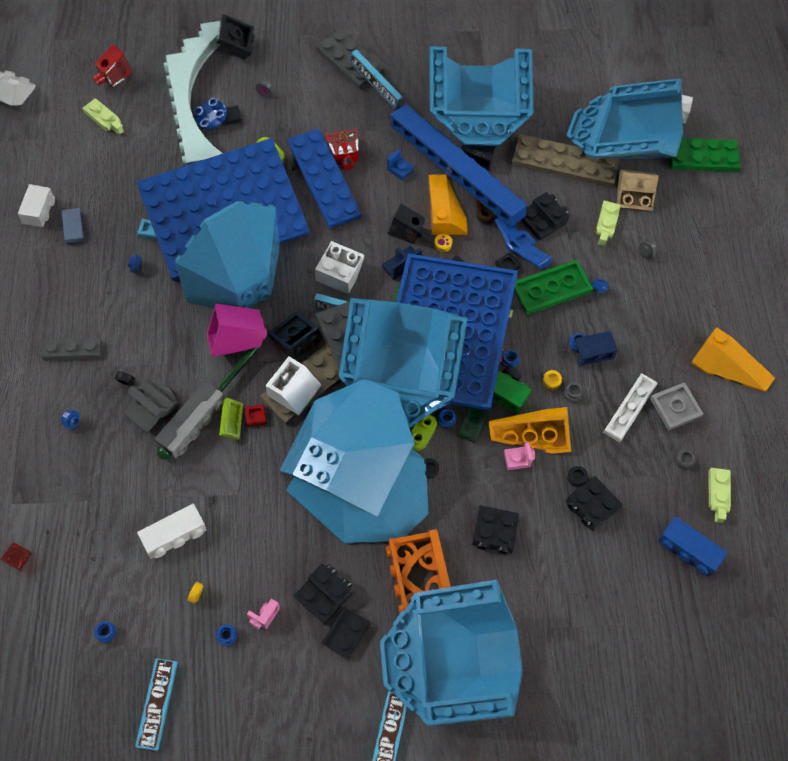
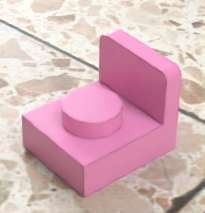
M529 442L525 443L524 447L504 450L507 470L531 467L533 460H535V452L533 448H530Z
M273 599L268 604L265 603L259 612L261 614L260 617L248 611L249 623L257 629L262 627L266 630L280 609L279 603Z

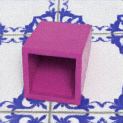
M215 303L206 334L211 356L216 357L260 347L262 340H265L267 335V329L264 328V319L261 317L260 310Z

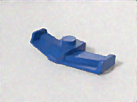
M495 219L506 242V247L511 253L522 256L539 269H543L552 263L551 256H547L534 247L536 241L526 230L519 233L516 225L510 228L501 219Z

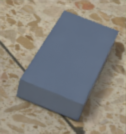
M80 208L62 210L66 244L84 241Z

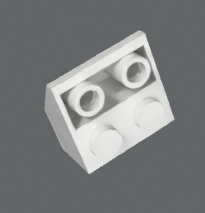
M0 72V101L9 105H22L36 85L30 83V80L27 78L16 77L13 72Z
M331 241L315 268L316 281L349 295L357 280L364 254Z
M288 357L266 384L267 396L300 415L320 389L321 383L304 365Z

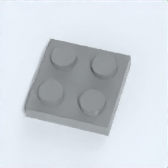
M685 382L650 397L668 431L699 419L704 415Z

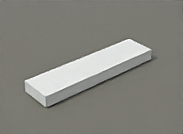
M641 373L603 433L620 443L658 383Z

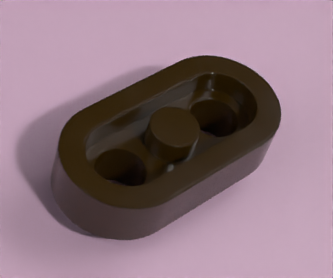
M477 199V219L481 223L492 222L495 214Z

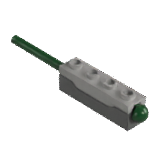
M261 346L249 349L216 388L206 381L200 385L155 437L154 440L158 447L157 455L160 459L166 460L170 457L176 459L179 455L185 453L187 445L199 436L200 430L204 425L207 426L211 422L215 412L222 409L224 399L222 391Z

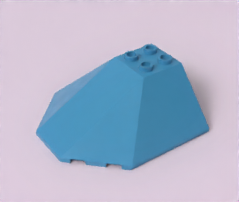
M429 47L430 113L464 145L500 146L533 115L531 49H515L514 57L494 66H463L447 57V47Z
M681 79L613 86L609 89L610 92L603 97L601 95L589 102L590 106L584 110L580 108L574 113L567 133V137L591 159L644 160L677 157L683 136Z
M237 201L204 219L200 224L202 229L197 235L193 234L185 245L187 250L183 255H178L175 262L185 300L188 303L213 308L216 303L251 309L255 304L265 301L272 295L280 252L276 207L270 204L266 207L261 203L252 202L248 205L243 201Z
M350 298L339 377L347 386L366 379L398 392L409 428H411L455 397L468 318L434 308L405 303Z
M363 379L315 400L279 471L293 478L296 476L379 518L415 444L399 393Z
M413 449L379 518L294 476L286 489L295 500L344 544H352L353 542L381 543L387 542L391 538L408 536L429 514L427 477L425 475L426 463L424 464L425 459Z
M491 580L415 593L410 599L409 605L405 610H402L394 621L391 630L380 641L384 686L400 698L399 700L411 711H414L421 717L422 721L428 726L514 716L523 670L518 630L498 581Z

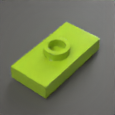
M230 398L223 399L219 436L234 441L240 439L243 403Z

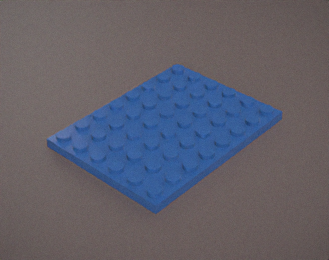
M272 138L136 182L172 281L180 278L175 262L178 255H183L187 250L185 245L193 234L197 235L202 229L200 227L202 221L237 201H243L248 205L252 202L261 203L266 207L268 204L276 207L279 244L310 234Z
M408 253L396 302L434 308L468 318L455 397L446 403L490 411L518 271Z

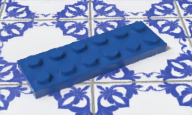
M320 129L288 138L287 144L328 229L361 218V212Z

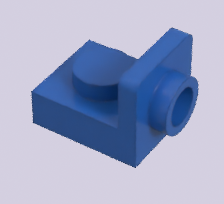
M399 149L391 153L387 158V170L402 181L414 171V166L401 157Z

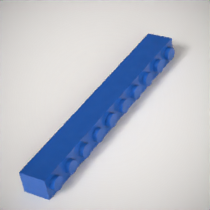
M405 104L391 114L392 128L484 204L506 225L511 228L526 216L527 205L522 199H519L510 189L502 185L497 178L490 175L485 168L478 165L473 158L466 155L461 148L454 145L449 138L442 135L437 128L430 125L425 118L418 115L413 108Z

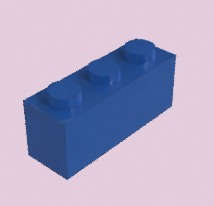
M676 516L658 540L665 549L673 551L679 555L682 561L692 564L699 573L709 577L717 570L728 553Z

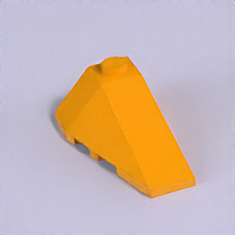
M429 175L432 235H467V218L447 176Z
M717 327L691 362V364L706 374L712 376L715 374L724 377V380H733L742 383L745 387L764 393L775 379L734 338Z
M567 407L545 409L489 421L491 441L521 446L529 442L530 448L545 450L547 453L571 452Z

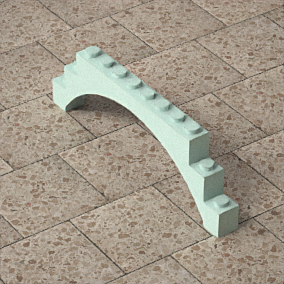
M220 21L200 24L201 31H198L199 37L183 39L184 47H181L182 53L166 55L167 62L164 63L165 72L169 73L166 76L168 86H172L169 89L170 98L174 99V102H171L173 112H177V115H174L175 124L180 127L177 129L178 139H182V142H179L181 153L185 152V156H182L184 166L223 154L202 134L193 118L190 105L193 84L200 68L207 58L221 46L216 43Z

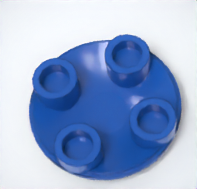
M211 98L194 109L195 122L199 128L204 130L218 127L226 118V106L216 98Z

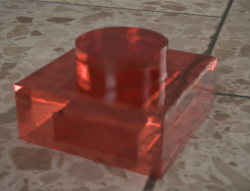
M13 542L1 558V561L21 571L32 553Z

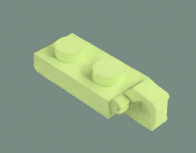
M96 98L82 108L83 112L104 130L110 131L112 129L118 135L124 132L123 125L120 123L121 121L118 116Z
M603 201L595 232L600 235L598 245L605 246L607 238L613 237L620 204Z
M710 468L709 507L711 511H715V522L723 523L726 520V512L729 513L731 508L730 470Z

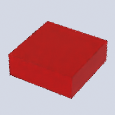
M264 404L245 407L247 427L267 425Z

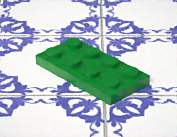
M682 138L677 157H670L671 170L739 172L741 164L737 140Z
M574 260L517 280L514 293L527 316L589 294L593 291V287L578 260Z

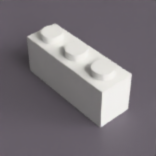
M193 503L137 533L150 559L154 557H162L166 554V551L172 548L181 547L185 544V541L191 538L200 537L207 529Z

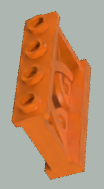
M437 529L426 533L389 539L385 549L387 558L392 560V565H390L391 577L396 578L397 585H394V592L396 598L400 597L401 605H398L399 614L402 610L406 609L415 593L423 592V590L407 579L410 570L417 561L424 569L436 571V575L431 577L426 583L425 591H429L431 584H437L439 589L451 587ZM429 541V544L421 547L419 550L414 545V543ZM401 546H408L414 554L411 556L408 551L403 550L406 556L400 558L397 550ZM424 556L425 561L426 558L430 557L432 559V563L427 565L426 563H424L421 557ZM399 564L405 565L401 573ZM404 587L410 592L407 596H405Z

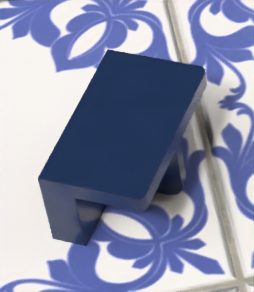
M410 245L402 251L398 247L395 256L384 262L382 268L393 280L404 272L408 253L422 256L421 248L415 251Z
M611 331L579 337L575 340L579 351L577 357L578 366L612 360L618 352Z

